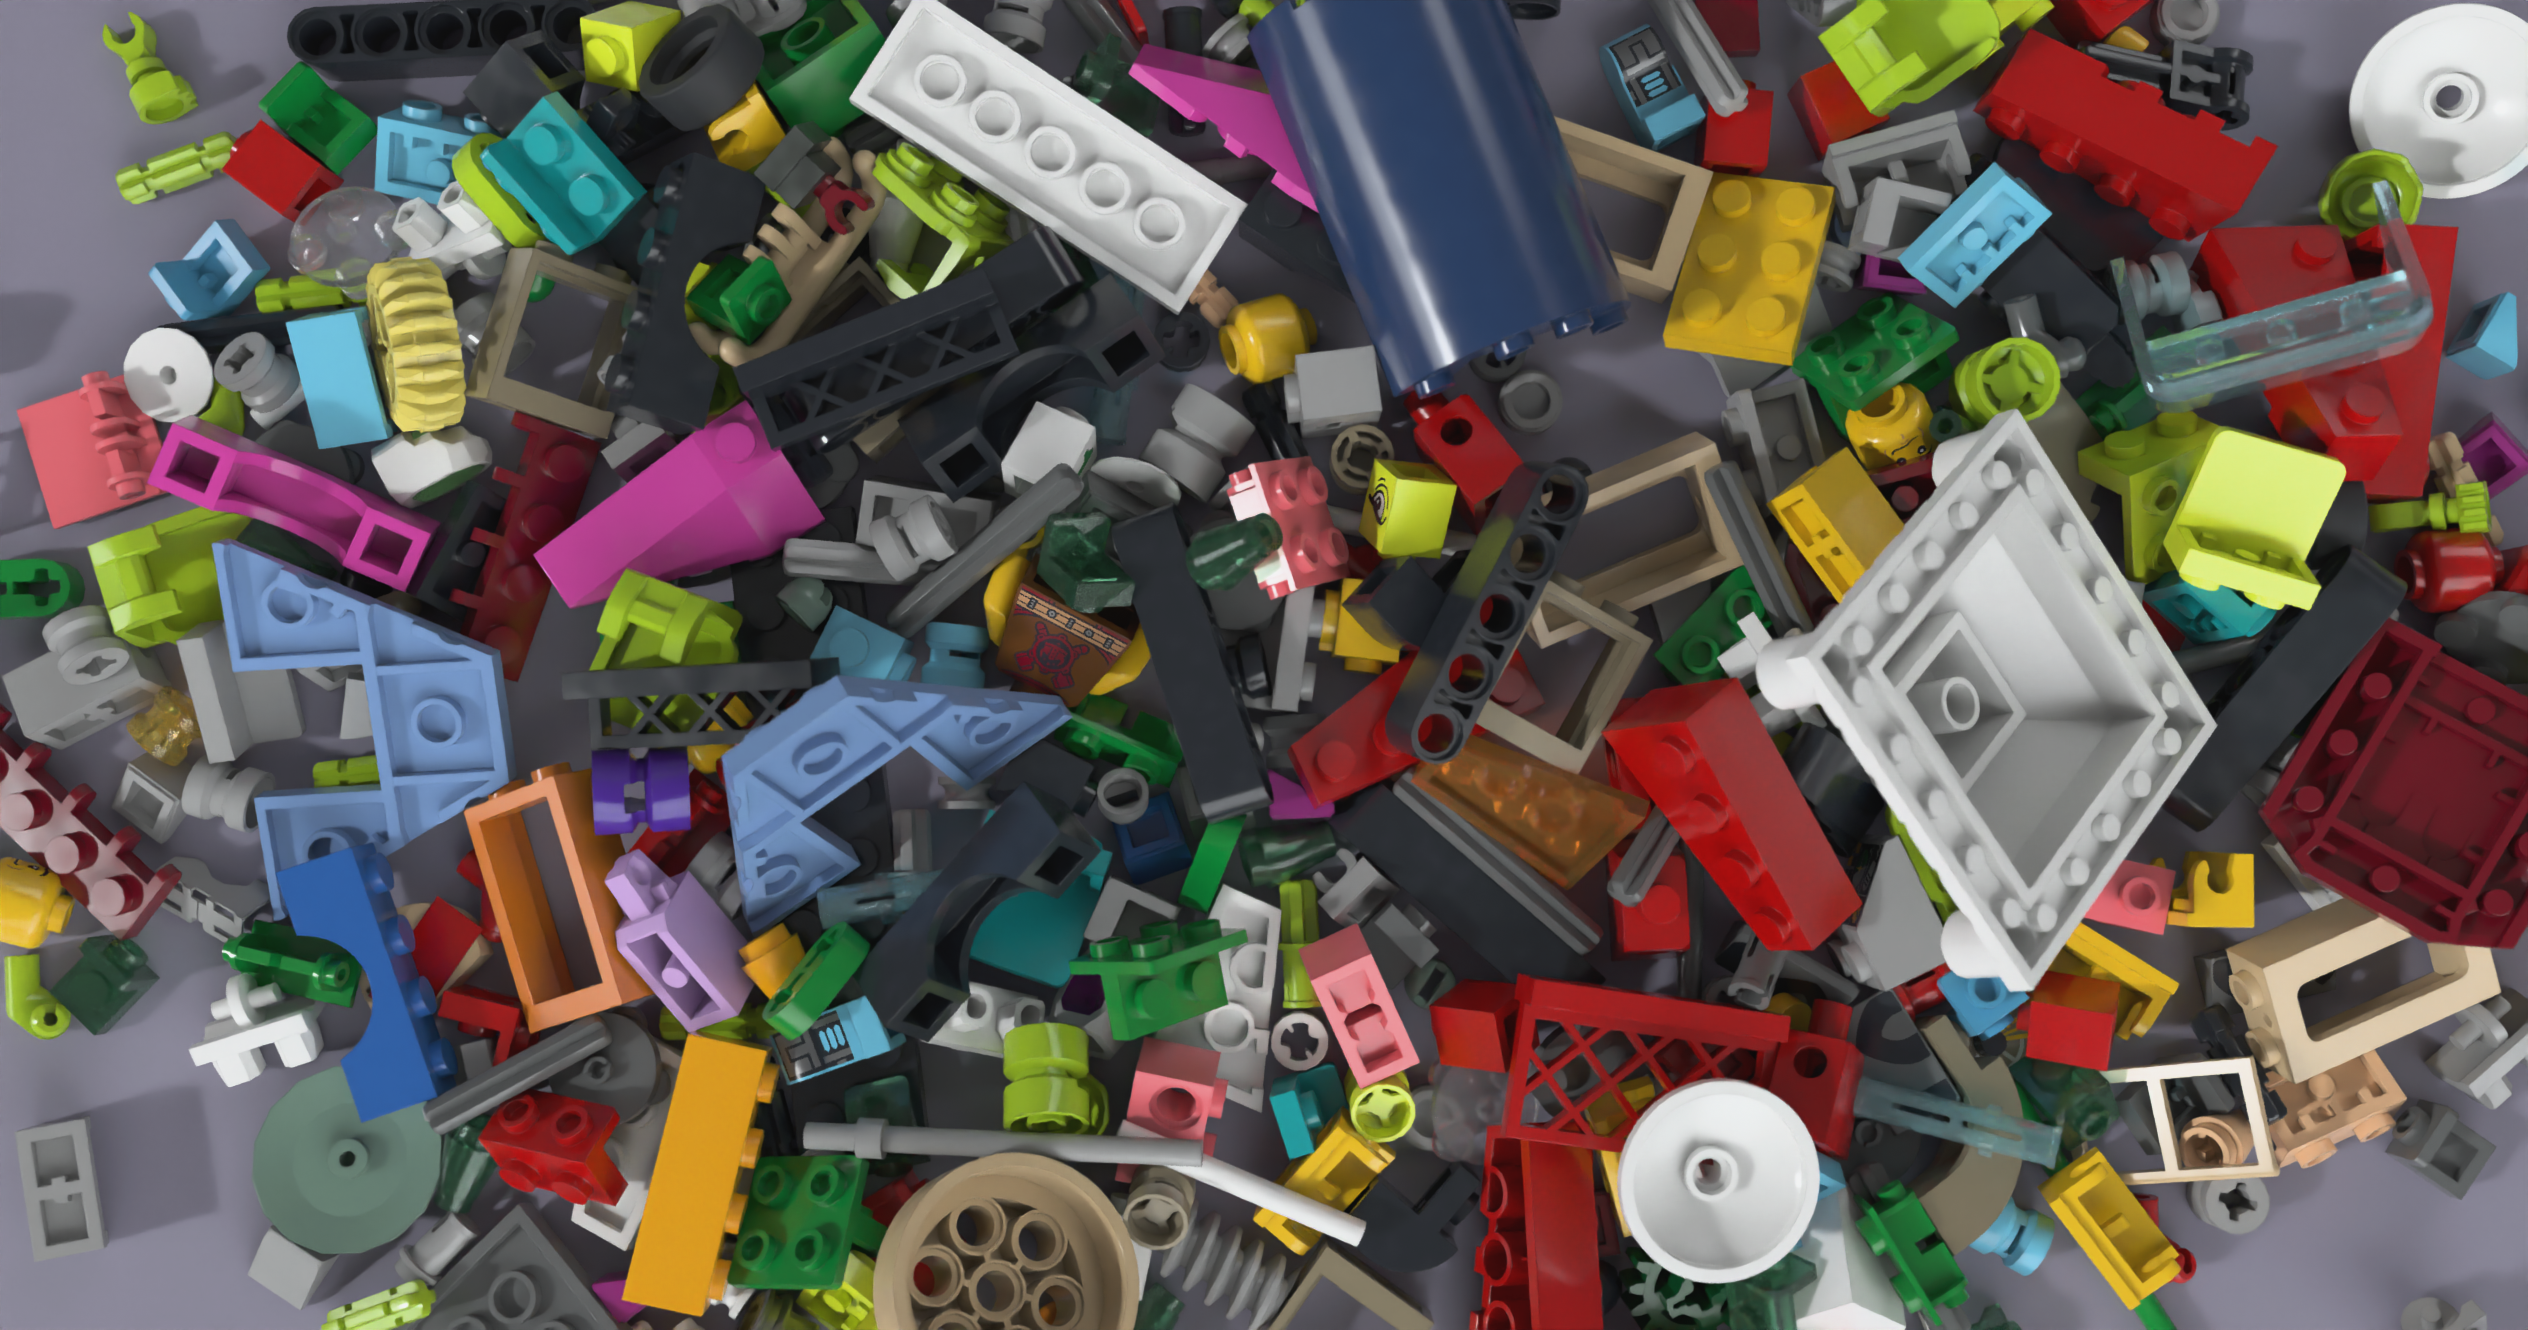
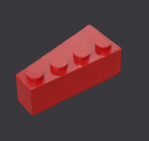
M2031 28L2011 47L1973 109L1975 113L1986 119V126L1995 134L2008 140L2020 139L2040 151L2039 156L2041 160L2051 168L2062 173H2076L2094 184L2095 192L2105 201L2121 207L2130 206L2150 218V226L2161 235L2174 240L2184 239L2188 242L2239 212L2278 148V145L2257 135L2251 145L2247 146L2220 133L2226 121L2202 109L2196 117L2180 114L2165 106L2162 98L2164 91L2141 80L2140 82L2122 80L2117 84L2107 79L2110 73L2107 64Z
M2379 223L2343 242L2404 434L2374 480L2363 481L2367 503H2398L2423 495V488L2430 471L2428 451L2459 227Z
M2338 225L2210 229L2190 270L2199 275L2196 283L2202 292L2211 290L2215 293L2223 313V319L2213 324L2221 338L2230 336L2244 361L2240 370L2250 387L2257 386L2262 390L2272 408L2268 417L2284 443L2338 458L2346 469V476L2343 481H2373L2404 434Z
M1738 677L1653 689L1601 731L1768 951H1813L1862 905L1858 894Z
M1585 1121L1590 1127V1121ZM1547 1122L1524 1123V1124H1531V1125L1543 1126V1125L1546 1124ZM1567 1122L1560 1128L1580 1131L1574 1122ZM1501 1125L1487 1126L1480 1211L1489 1218L1488 1235L1483 1239L1481 1246H1476L1474 1271L1484 1276L1481 1310L1470 1312L1469 1330H1603L1601 1301L1603 1291L1599 1271L1598 1218L1595 1211L1593 1149L1508 1138L1500 1134Z

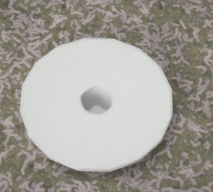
M157 328L143 333L130 346L124 361V382L130 398L143 413L158 421L176 422L189 415L196 416L207 405L214 389V369L207 351L195 337L179 329Z
M1110 457L1100 459L1091 466L1090 471L1155 507L1174 502L1176 506L1179 505L1182 492L1178 483L1165 471L1150 463L1133 458Z

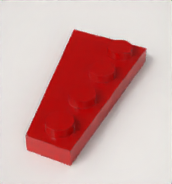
M1490 596L1481 605L1480 621L1482 624L1487 622L1493 610ZM1516 648L1488 700L1522 718L1538 711L1546 703L1518 648ZM1419 651L1408 653L1398 663L1394 664L1292 744L1287 750L1291 763L1314 810L1423 762V760L1396 749L1389 742L1385 733V720L1388 710ZM1461 656L1455 658L1450 666V683L1455 682L1461 675L1463 668ZM1431 715L1426 717L1419 726L1418 740L1420 743L1426 740L1431 733L1433 727ZM1475 723L1466 742L1491 731Z

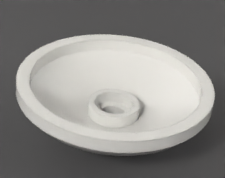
M2468 2L2432 7L2418 12L2392 27L2369 50L2352 84L2349 98V123L2359 152L2375 148L2399 153L2407 157L2423 185L2422 197L2447 199L2478 194L2504 183L2528 165V23L2520 17L2498 7ZM2448 85L2458 86L2461 90V98L2456 105L2449 108L2437 105L2436 96L2443 87Z
M1730 1078L1704 1079L1688 1083L1667 1093L1656 1101L1637 1121L1628 1136L1620 1158L1617 1182L1618 1198L1624 1220L1631 1234L1644 1251L1659 1265L1683 1278L1698 1282H1734L1749 1278L1770 1268L1791 1251L1800 1240L1810 1223L1817 1204L1820 1182L1819 1162L1813 1140L1806 1126L1791 1107L1780 1098L1762 1087L1742 1080ZM1704 1159H1713L1714 1166L1711 1173L1706 1177L1697 1178V1165Z

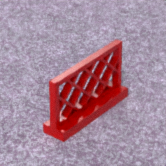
M1518 973L1514 999L1520 1001L1500 1134L1508 1138L1622 1153L1628 1139L1625 1136L1632 1131L1637 1121L1656 1101L1678 1087L1695 1082L1707 1072H1709L1712 1078H1725L1717 1064L1737 1048L1758 1051L1754 1077L1748 1082L1769 1091L1779 1042L1788 1043L1791 1016L1769 1009L1760 1011L1750 1010L1735 1004ZM1536 1019L1559 1022L1574 1042L1546 1065L1543 1064L1532 1048ZM1573 1024L1594 1028L1581 1036ZM1610 1030L1623 1031L1637 1053L1608 1074L1589 1046ZM1637 1033L1657 1037L1645 1045ZM1674 1039L1686 1040L1700 1062L1672 1083L1653 1055ZM1701 1043L1720 1046L1708 1054ZM1582 1053L1601 1081L1574 1102H1571L1552 1075ZM1530 1061L1537 1072L1527 1079ZM1645 1062L1664 1090L1638 1111H1635L1616 1084ZM1545 1081L1564 1109L1543 1126L1520 1123L1524 1097ZM1609 1091L1628 1118L1606 1135L1593 1133L1579 1113ZM1572 1119L1580 1131L1560 1128ZM1710 1158L1704 1159L1699 1163L1714 1166L1713 1159Z

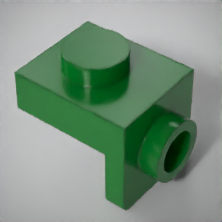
M303 61L296 63L259 102V108L293 142L336 175L377 135L378 126L365 113L330 88Z
M728 254L686 297V300L696 316L750 345L769 324L778 318L781 311L792 301V298L772 260L760 255L749 265Z

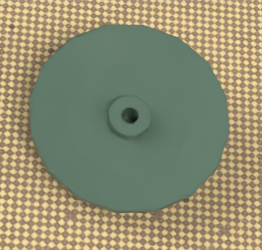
M333 1066L298 1081L270 1108L254 1142L252 1182L263 1214L289 1241L321 1254L364 1253L398 1238L425 1212L442 1175L443 1136L437 1135L430 1127L428 1121L424 1119L422 1108L428 1101L361 1123L342 1066Z

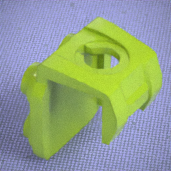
M1857 0L1854 10L1833 26L1825 29L1818 38L1868 111L1878 117H1884L1904 102L1918 104L1928 100L1985 59L1996 48L2000 38V20L1989 0Z
M902 142L897 150L890 149L888 153H879L874 162L876 166L872 171L876 179L928 226L952 242L935 272L926 264L913 263L910 268L912 273H908L891 259H878L875 264L886 286L898 297L906 299L956 279L967 267L974 264V268L1014 243V240L1005 231L1008 226L1005 218L1010 212V208L982 188H978L974 196H972L963 189L965 185L962 181L963 176L935 157H928L918 148Z
M201 506L88 546L89 555L115 635L142 648L157 646L165 642L177 645L176 640L199 623L224 620L212 543L230 538L266 553L258 525L254 518L230 512L211 511Z
M627 568L612 590L603 610L597 632L605 635L589 670L737 662L739 653L734 639L741 626L743 617L736 610L714 600ZM720 692L707 694L715 700ZM678 694L663 713L681 731H689L705 711L688 694ZM659 695L647 697L654 703ZM627 697L610 698L611 721L633 729L644 714ZM653 724L647 733H659L662 731Z

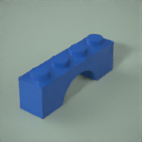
M373 842L349 847L276 872L275 874L296 935L319 937L342 946L357 959L368 977L372 991V1013L369 1025L358 1044L340 1060L361 1123L436 1098L456 1087L457 1084L454 1078L458 1071L456 1054L449 1040L444 1037L441 1038L433 1017V1013L437 1009L436 997L428 979L424 976L419 977L411 954L415 950L414 933L407 918L397 913L390 890L394 888V876L386 857L380 852L377 853Z

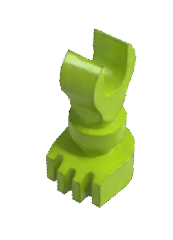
M128 12L136 31L133 39L125 44L119 34L105 24L102 32L103 41L128 66L126 68V75L133 86L130 89L129 96L143 122L147 124L168 123L199 106L191 84L184 80L181 75L173 76L172 72L167 70L162 59L156 56V32L147 22L138 15Z
M2486 481L2456 484V497L2445 498L2444 492L2429 494V500L2368 506L2370 532H2393L2432 526V530H2446L2450 523H2459L2461 533L2491 532L2492 517Z

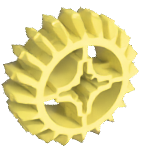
M412 256L390 258L388 262L375 263L367 275V285L365 288L368 300L366 306L369 316L368 326L371 334V347L375 357V368L378 372L380 389L383 390L385 406L389 409L390 418L403 432L419 430L420 433L438 431L444 428V426L456 425V423L461 421L464 414V407L466 405L464 391L467 387L464 380L465 365L461 352L462 343L459 339L457 328L458 321L455 319L452 299L448 294L447 282L442 278L441 270L429 258L412 259Z

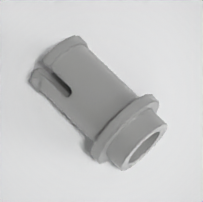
M451 1206L446 1211V1214L413 1246L406 1244L399 1250L401 1258L394 1264L395 1270L405 1282L422 1279L425 1281L426 1286H435L442 1279L440 1272L473 1240H476L481 1235L480 1228L463 1210L456 1206Z

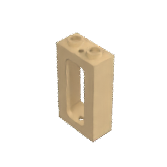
M1554 116L1580 178L1649 201L1663 208L1665 220L1651 258L1638 260L1610 250L1626 291L1662 304L1674 287L1713 171Z
M1695 431L1585 477L1589 489V499L1583 515L1677 476L1684 477L1699 522L1697 527L1690 533L1575 580L1585 587L1580 596L1581 599L1597 608H1600L1605 599L1631 612L1744 565L1704 479V473L1708 469L1722 462L1715 442ZM1553 491L1541 495L1544 506L1550 501ZM1520 537L1513 543L1510 551L1513 565L1519 561L1523 552ZM1543 600L1526 633L1543 649L1591 629V627Z
M2342 898L2226 949L2233 973L2229 976V986L2234 998L2243 1008L2249 1029L2245 1034L2247 1045L2261 1067L2269 1068L2292 1083L2297 1084L2501 993L2490 948L2427 943L2434 972L2308 1028L2305 1027L2297 999L2298 990L2304 983L2412 935L2346 898Z

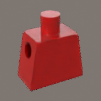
M1414 390L1404 400L1403 405L1418 424L1413 430L1416 452L1424 464H1433L1457 485L1453 505L1473 533L1478 535L1485 524L1484 519L1488 518L1509 475L1517 466L1524 462L1467 393L1449 402L1442 392L1419 399L1416 390ZM1454 443H1463L1461 445L1456 446L1452 445Z
M1635 839L1604 840L1607 884ZM1675 845L1644 899L1637 906H1625L1619 900L1611 897L1607 891L1612 962L1673 959L1690 949L1686 861L1684 853Z
M1814 999L1807 1032L1789 1029L1788 1043L1781 1042L1769 1092L1780 1098L1799 1116L1813 1140L1816 1151L1828 1157L1847 1161L1864 1069V1055L1851 1042L1847 1041L1853 1008L1834 1001ZM1827 1063L1825 1071L1820 1076L1813 1078L1815 1069L1819 1065Z

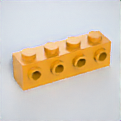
M697 1030L688 1034L622 1300L700 1317L710 1307L712 1299L723 1300L732 1261L722 1259L727 1234L739 1235L748 1203V1195L738 1193L744 1167L755 1169L764 1138V1130L754 1128L760 1102L771 1104L780 1072V1065L770 1063L773 1047Z

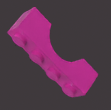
M189 415L172 423L147 481L152 486L211 511L240 514L288 530L325 549L342 566L403 592L409 588L441 525V522L194 415Z

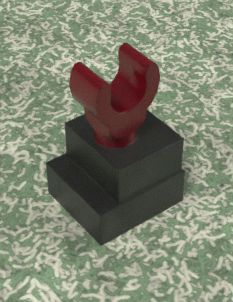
M814 121L794 125L754 174L771 191L777 192L793 209L811 204L818 197L820 205L825 209L826 220L830 227L841 235L853 232L855 230L854 225L844 217L842 212L844 202L850 200L860 210L867 211L875 207L874 200L863 189L849 188L845 183L834 178L841 170V167L823 151L832 138Z

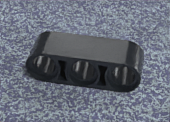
M1805 722L1781 757L1825 837L1832 845L1835 854L1844 858H1850L1884 807V801L1852 749L1829 731L1815 724Z

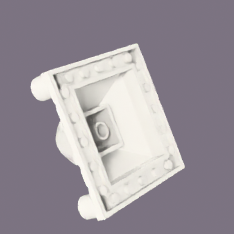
M2016 408L1996 414L1982 430L1947 439L1938 445L1932 464V477L1937 488L1932 497L1923 503L1905 524L1902 532L1893 538L1875 559L1872 567L1863 573L1843 597L1842 602L1837 607H1834L1814 632L1772 640L1762 648L1757 659L1756 675L1763 696L1775 707L1784 710L1815 704L1822 705L1819 712L1828 724L1823 729L1834 734L1852 749L1872 784L1879 789L1900 822L1905 823L1910 837L1931 868L1936 869L1942 884L1960 909L1948 917L1941 935V950L1949 968L1956 975L1966 979L2000 977L2009 991H2032L2218 725L2021 413Z

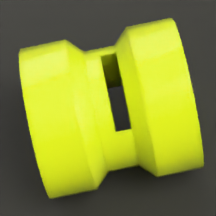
M1351 1068L1348 1069L1344 1079V1089L1349 1104L1351 1121L1356 1131L1365 1139L1378 1143L1391 1142L1402 1137L1411 1128L1415 1119V1103L1409 1090V1082L1405 1071L1402 1070L1360 1089Z

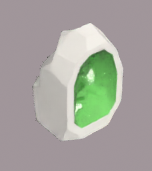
M463 426L420 433L419 430L415 432H401L371 449L372 462L389 494L400 505L410 509L435 501L465 485L467 480L471 481L492 464V450L487 439L472 434Z

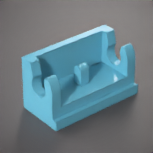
M366 306L314 313L286 322L319 449L388 439L394 436L393 432L398 431L395 422L392 419H386L362 326V323L365 322L364 320L369 319Z

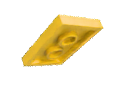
M1713 172L1688 244L1663 332L1665 347L1793 366L1836 202L1835 187Z

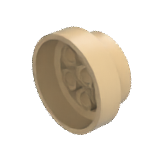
M1012 1152L982 1157L947 1171L929 1181L903 1205L893 1219L881 1244L873 1279L875 1319L878 1330H937L939 1327L945 1330H1133L1139 1303V1273L1134 1247L1128 1230L1111 1201L1093 1182L1074 1168L1057 1160L1030 1153ZM961 1212L969 1215L976 1224L977 1237L972 1246L965 1243L957 1231V1220ZM1022 1228L1028 1229L1037 1241V1253L1033 1260L1027 1258L1020 1249L1019 1235ZM918 1262L926 1264L932 1270L935 1278L934 1289L929 1297L921 1294L913 1281V1272ZM981 1277L988 1279L996 1291V1302L991 1311L985 1309L977 1298L976 1288ZM1043 1291L1048 1293L1056 1304L1057 1313L1052 1325L1046 1323L1039 1312L1038 1304Z

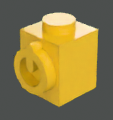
M1343 578L1339 582L1338 590L1325 589L1323 600L1326 601L1318 650L1329 651L1330 658L1344 659L1343 671L1381 675L1382 664L1394 665L1399 661L1400 652L1410 653V651L1392 649L1379 643L1349 614L1342 604L1363 580Z

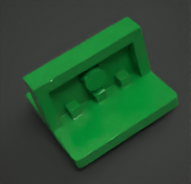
M1885 293L1882 296L1866 301L1859 307L1856 314L1832 331L1813 338L1806 345L1805 351L1794 358L1793 366H1790L1793 374L1804 378L1806 382L1816 387L1838 435L1852 444L1845 428L1849 409L1852 411L1861 410L1899 382L1912 384L1925 394L1952 375L1954 369L1945 350L1958 342L1960 338L1956 328L1951 324L1893 293Z
M1206 919L1181 926V929L1178 927L1177 920H1161L1140 926L1141 937L1129 940L1126 935L1093 941L1089 944L1090 954L1068 961L1071 974L1101 975L1113 1040L1130 1041L1228 1005L1219 952L1247 943L1248 938L1246 928H1221L1219 919Z
M855 1155L760 1157L754 1170L748 1194L747 1208L727 1278L728 1283L740 1289L837 1290L843 1284L851 1250L862 1252L868 1257H878L888 1227L872 1218L873 1211L861 1205L870 1165L869 1161L865 1158H856Z

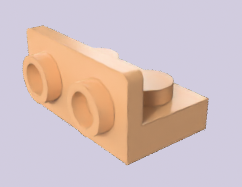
M2375 1049L2297 1084L2292 1083L2274 1071L2266 1073L2270 1081L2265 1084V1087L2269 1092L2276 1090L2287 1108V1115L2269 1126L2271 1139L2277 1147L2274 1153L2279 1168L2298 1161L2303 1169L2311 1167L2334 1155L2338 1151L2334 1145L2335 1143L2353 1135H2356L2360 1142H2366L2386 1133L2396 1125L2392 1117L2395 1116L2407 1097Z

